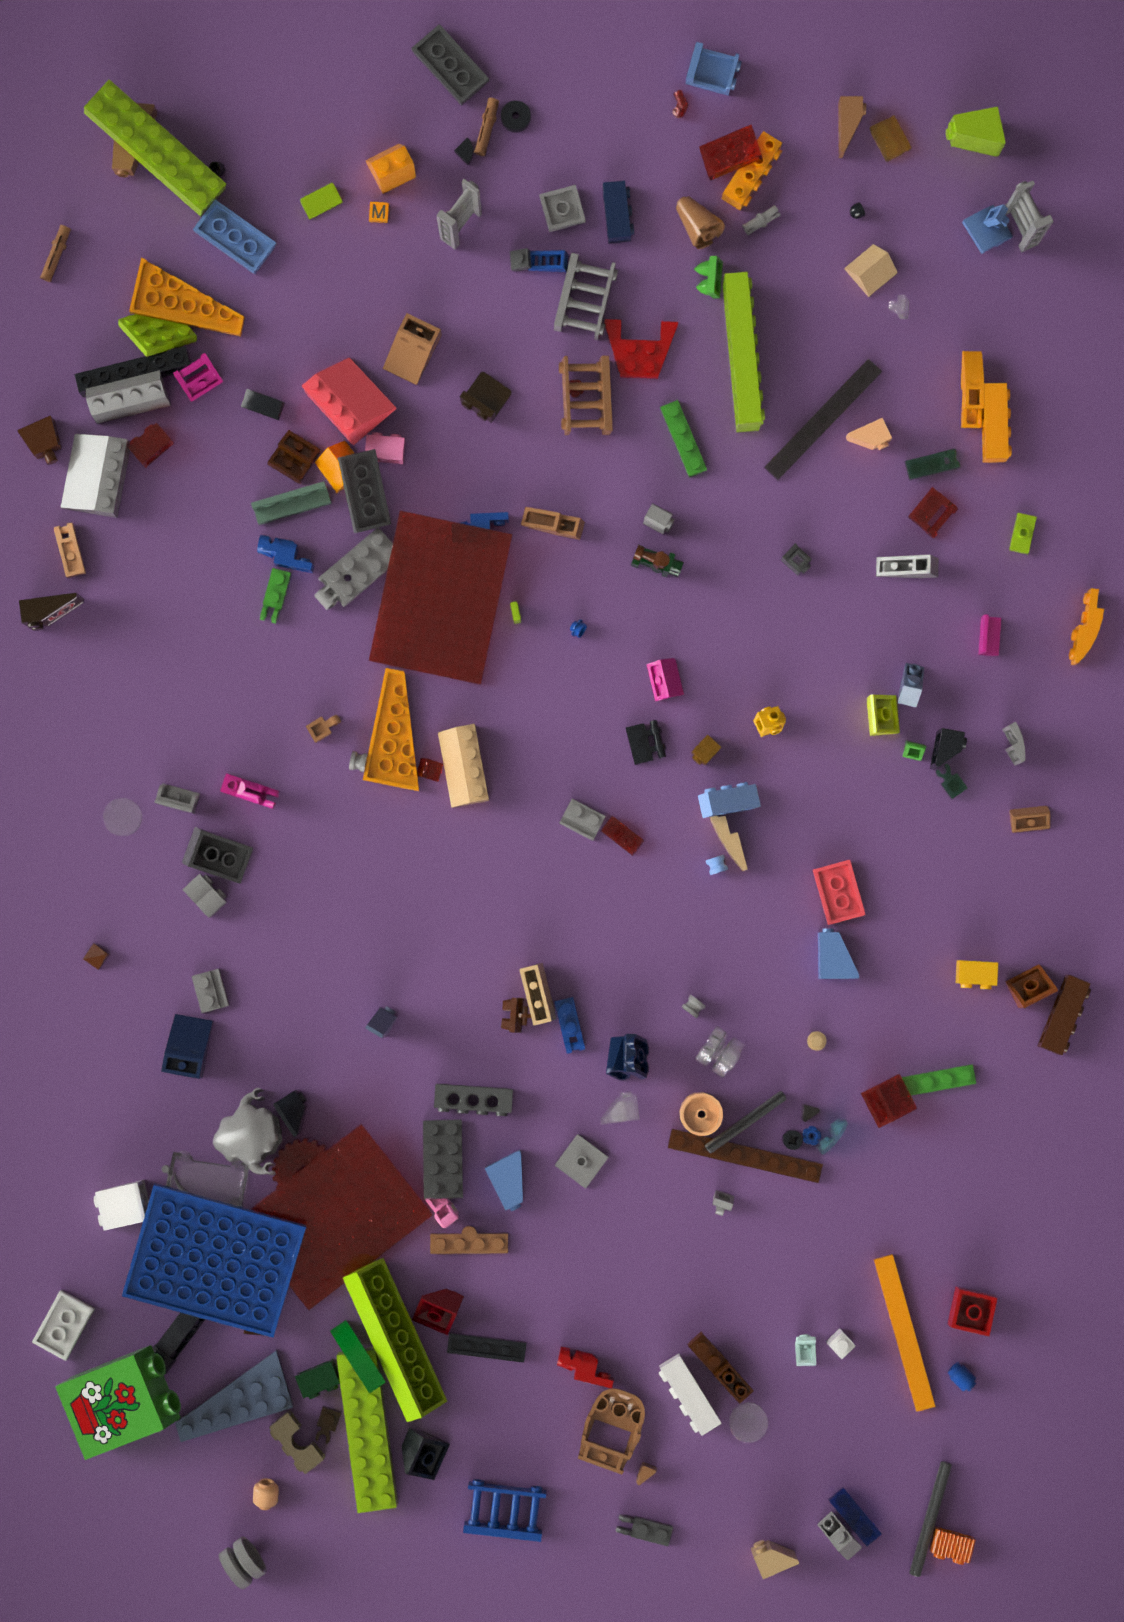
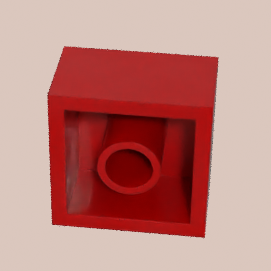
M956 1286L947 1325L954 1329L989 1337L998 1298L991 1294Z

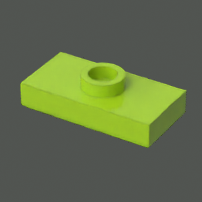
M1017 513L1009 551L1029 554L1037 517Z

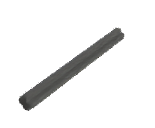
M945 1461L940 1462L909 1571L915 1577L921 1576L952 1467L950 1463Z

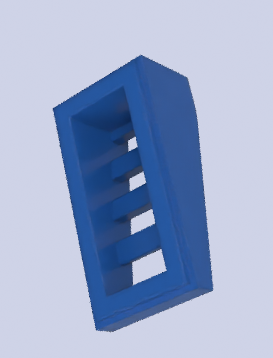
M565 250L530 251L531 269H528L529 271L567 272L569 255ZM535 256H538V266H535ZM543 257H546L545 265H543ZM551 257H554L553 265H551ZM559 257H561V265H558Z

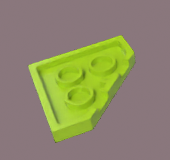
M137 314L118 319L119 327L146 357L197 342V335L185 324Z

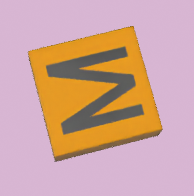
M370 201L369 222L388 223L389 203Z

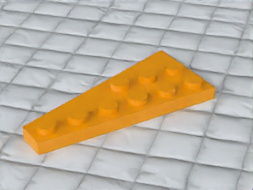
M141 257L129 309L130 314L241 337L245 321L244 316L220 304L210 296L201 293L196 288L168 274Z

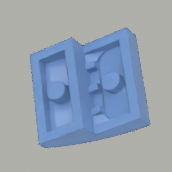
M994 205L973 214L962 222L981 254L1013 238L1007 226L1005 227L1002 224L998 229L995 226L987 227L983 223L989 210Z

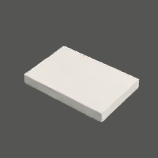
M60 1290L32 1343L66 1361L95 1308Z

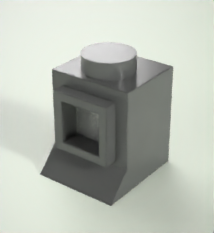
M796 543L781 559L797 576L800 572L804 574L811 567L809 563L812 559Z

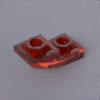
M613 816L601 830L602 833L632 856L644 842L641 837Z

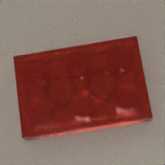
M752 124L699 146L710 181L763 159Z

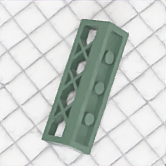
M324 481L251 503L258 525L332 504Z

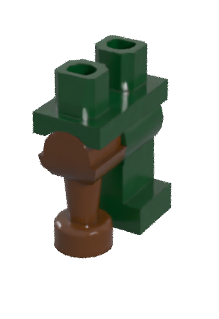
M638 544L631 566L638 568L639 564L652 568L656 573H662L661 576L667 578L668 574L678 577L684 562L674 559L676 554L671 552L668 556L664 551L655 552Z

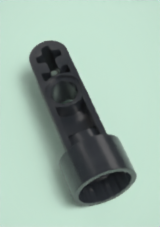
M180 1312L159 1342L152 1347L154 1353H158L164 1360L166 1366L165 1374L175 1364L176 1358L206 1319Z

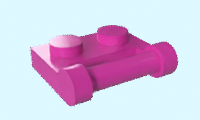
M205 353L200 355L201 358L184 369L173 373L191 402L223 382ZM206 364L207 368L184 381L183 378Z

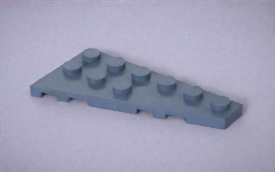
M274 1351L221 1391L178 1420L175 1425L180 1442L293 1408L294 1405L278 1351Z

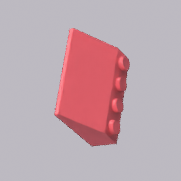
M350 357L316 373L302 385L307 396L353 446L397 409Z

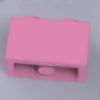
M372 432L371 435H366L365 451L375 449L378 462L404 464L406 441L399 434L383 436L382 433Z

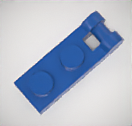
M573 997L554 1001L566 1053L570 1054L578 1049L580 1051L586 1050ZM577 1036L578 1042L570 1043L569 1038Z

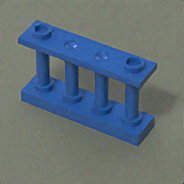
M473 1479V1482L469 1481L468 1489L474 1490L471 1519L464 1521L463 1533L541 1542L542 1530L537 1527L540 1498H546V1490H543V1487L531 1486V1488L488 1484L481 1479ZM482 1491L493 1492L491 1517L488 1523H480V1520H478ZM501 1493L513 1494L510 1523L507 1526L499 1525L500 1523L498 1522ZM520 1495L532 1497L530 1520L527 1528L519 1527L517 1524Z

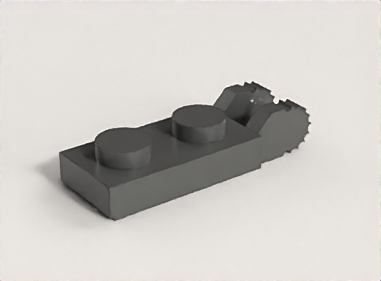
M619 1515V1520L633 1523L632 1529L617 1526L616 1532L669 1546L673 1530L672 1525L638 1516Z

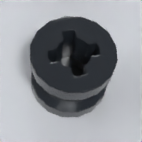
M788 1130L783 1134L782 1142L788 1149L796 1150L801 1147L803 1138L799 1132Z

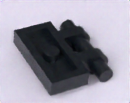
M657 720L650 721L651 729L649 730L645 729L644 723L625 728L635 765L653 761L652 753L654 752L658 753L659 759L666 757V746L662 742L660 734L662 730L658 726ZM653 735L655 746L650 747L648 736Z

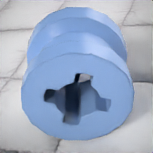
M724 855L706 860V864L710 867V875L728 870V866L724 863Z

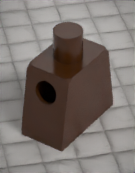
M51 416L17 430L37 459L44 457L47 465L58 461L54 452L62 447L55 420Z

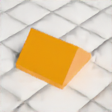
M345 440L328 447L314 462L336 493L344 489L338 457L354 454Z

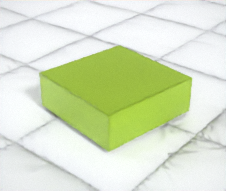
M511 602L510 606L514 624L521 623L518 602Z

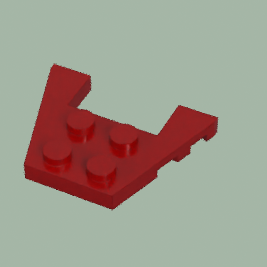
M604 319L620 377L658 379L678 327V322L661 321L660 341L621 339V320Z

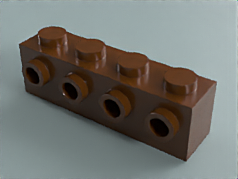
M1071 975L1064 976L1038 1042V1047L1057 1055H1063V1053L1068 1051L1070 1046L1068 1040L1070 1035H1073L1076 1031L1077 1024L1075 1022L1077 1017H1081L1084 1006L1082 1005L1091 993V988H1089L1091 983Z

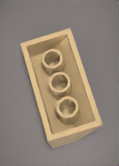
M475 724L438 732L451 807L489 801Z

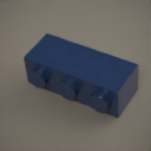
M625 180L604 182L602 184L608 244L630 242L631 235H634V224L630 223L629 217L632 216V206L628 205L627 198H630L629 186L626 187Z

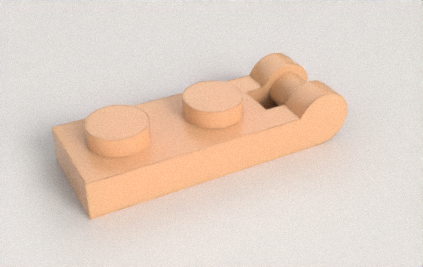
M73 522L67 523V526L54 527L66 577L71 578L86 574ZM69 533V537L63 539V534Z

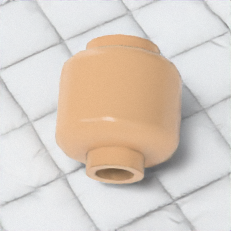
M261 1479L254 1485L253 1503L261 1510H269L271 1507H274L278 1503V1485L272 1479Z

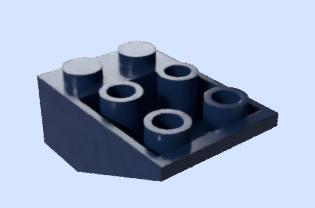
M175 1014L164 1053L161 1072L197 1079L203 1078L213 1021Z

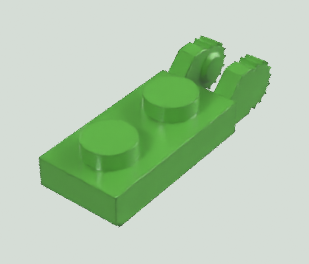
M272 568L263 600L260 620L265 621L268 608L271 607L275 608L271 617V623H277L289 586L290 572Z

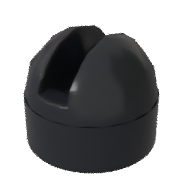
M213 161L209 165V168L217 176L221 177L225 174L226 169L223 163Z
M860 202L852 205L850 208V215L855 219L865 216V211Z

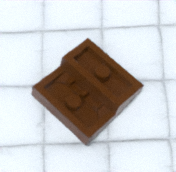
M288 430L278 443V448L268 460L267 465L300 484L321 449Z

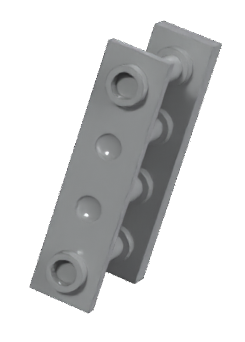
M465 179L462 180L463 194L451 210L446 213L440 210L436 215L440 239L453 249H456L460 244L458 233L472 214L475 213L479 217L482 215L479 187L473 181L468 182Z
M1024 181L1018 184L1008 203L1005 204L1008 208L1005 215L1012 214L1023 236L1018 246L1021 253L1039 245L1054 222L1051 215L1044 217L1040 214L1030 194L1035 184L1034 181L1028 183Z
M571 253L554 323V330L561 332L562 327H566V325L594 331V340H598L599 335H603L605 324H602L611 284L612 281L617 279L618 270L615 269L616 263L612 262L610 270L582 264V261H579V254ZM582 271L608 277L606 288L577 282V279H574L575 273ZM575 289L603 295L602 306L573 300V297H570L571 290L575 291ZM573 307L599 313L598 322L594 324L568 318V315H565L566 310Z

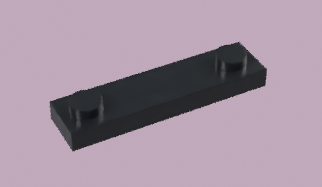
M450 1332L447 1353L524 1363L527 1342Z

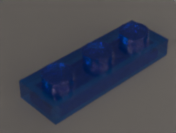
M844 1487L828 1499L867 1547L882 1535Z

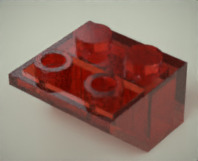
M900 1074L861 1093L878 1128L917 1109Z

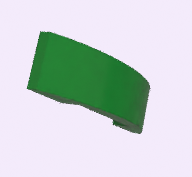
M347 1320L330 1330L369 1394L386 1383Z

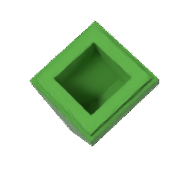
M906 740L903 757L921 761L926 745Z

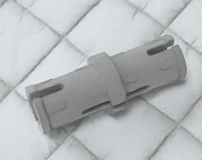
M774 205L762 214H756L754 219L742 225L745 233L749 236L761 227H766L767 223L781 216L778 208Z

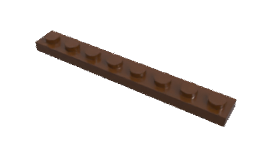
M671 1129L667 1148L819 1183L823 1166L821 1163L727 1142L713 1153H709L705 1145L714 1138Z

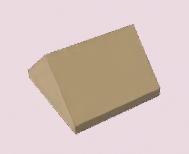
M874 244L844 268L868 297L898 273L889 253Z

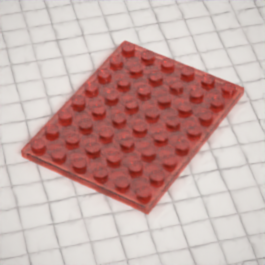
M400 511L369 661L481 685L512 534Z
M362 1123L250 1208L253 1211L306 1225L289 1286L308 1310L345 1283L343 1280L344 1276L373 1262L432 1216L428 1207Z

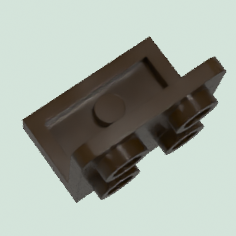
M481 372L468 391H463L459 397L464 408L469 411L473 410L480 419L492 423L510 398L512 392L485 372Z

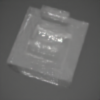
M898 295V301H890L888 309L891 310V313H897L900 319H908L909 299L906 295Z

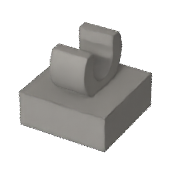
M716 1190L712 1205L716 1206L715 1214L723 1216L725 1209L731 1211L734 1196Z

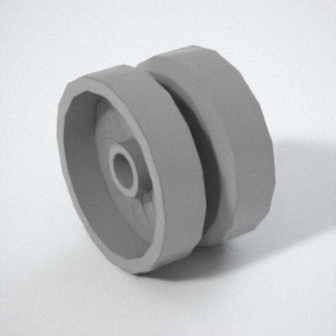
M240 1537L233 1543V1548L227 1547L219 1553V1559L225 1572L240 1589L244 1590L252 1584V1577L259 1579L267 1572L261 1555L246 1537Z

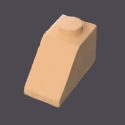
M880 418L848 433L846 439L849 442L871 450L876 448L881 450L889 446L888 443L892 437L883 418Z

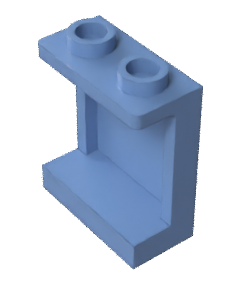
M696 42L685 84L729 96L730 89L734 90L736 85L735 72L739 73L742 61H739L740 54L736 53L735 56H730L704 49L703 43Z

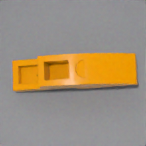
M962 351L961 428H981L982 409H984L982 351Z
M1091 588L1084 594L1083 604H1086L1085 612H1082L1081 623L1083 625L1075 627L1071 634V641H1074L1073 648H1070L1069 651L1071 665L1078 664L1084 658L1100 630L1104 609L1097 608L1099 589Z

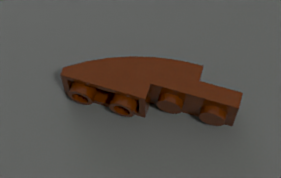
M702 1331L687 1343L688 1347L739 1404L754 1392L751 1386Z

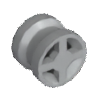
M353 751L349 770L358 769L360 772H364L368 754L364 753L361 755Z
M690 995L688 997L689 1001L683 1004L682 1008L697 1018L699 1011L706 1006Z

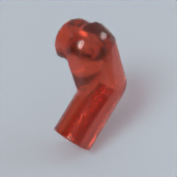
M678 90L673 94L677 105L675 109L673 108L672 113L676 118H681L685 115L689 105L682 90Z

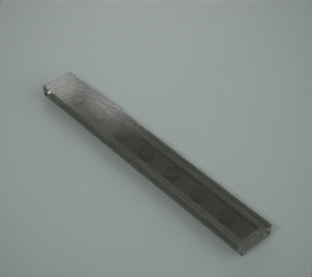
M868 359L764 468L778 481L882 371Z

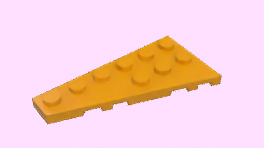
M385 668L363 781L419 792L405 672Z

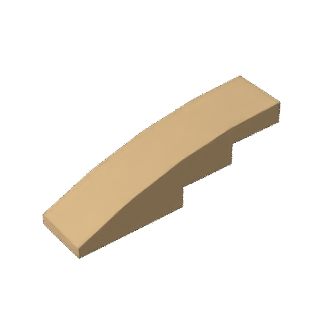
M726 816L710 817L718 838L730 857L742 871L748 870L738 832L730 834Z

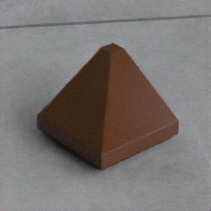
M93 943L83 960L99 970L110 954Z

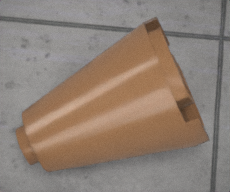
M684 196L678 200L676 210L694 247L699 250L704 249L713 243L712 239L715 236L717 238L721 236L725 229V224L719 217L690 196Z

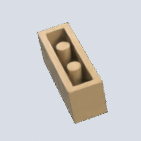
M543 963L519 969L533 1026L557 1019Z

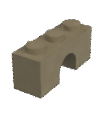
M289 1410L269 1427L271 1429L270 1434L274 1440L281 1442L284 1453L294 1459L296 1469L307 1474L324 1460L325 1454L315 1441H312L307 1446H299L295 1443L293 1435L300 1429L301 1423Z

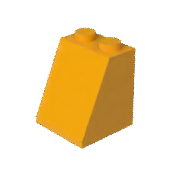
M397 144L365 160L382 194L416 178L414 162L406 147L402 144Z

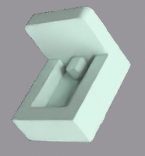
M808 1334L796 1337V1366H816V1337H811Z

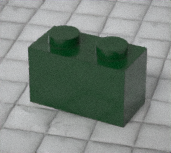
M333 1359L295 1375L303 1399L309 1397V1399L318 1397L320 1395L319 1392L326 1389L327 1392L337 1389L338 1384H340L339 1373Z

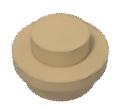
M819 1031L810 1033L807 1038L808 1046L815 1051L822 1050L827 1042L825 1035Z

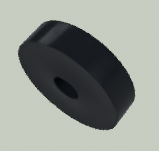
M510 101L504 105L501 111V122L508 131L521 132L529 126L531 112L525 103ZM517 114L519 118L514 119L512 116Z

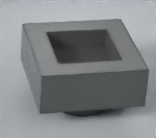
M528 248L510 251L512 271L531 269V256Z

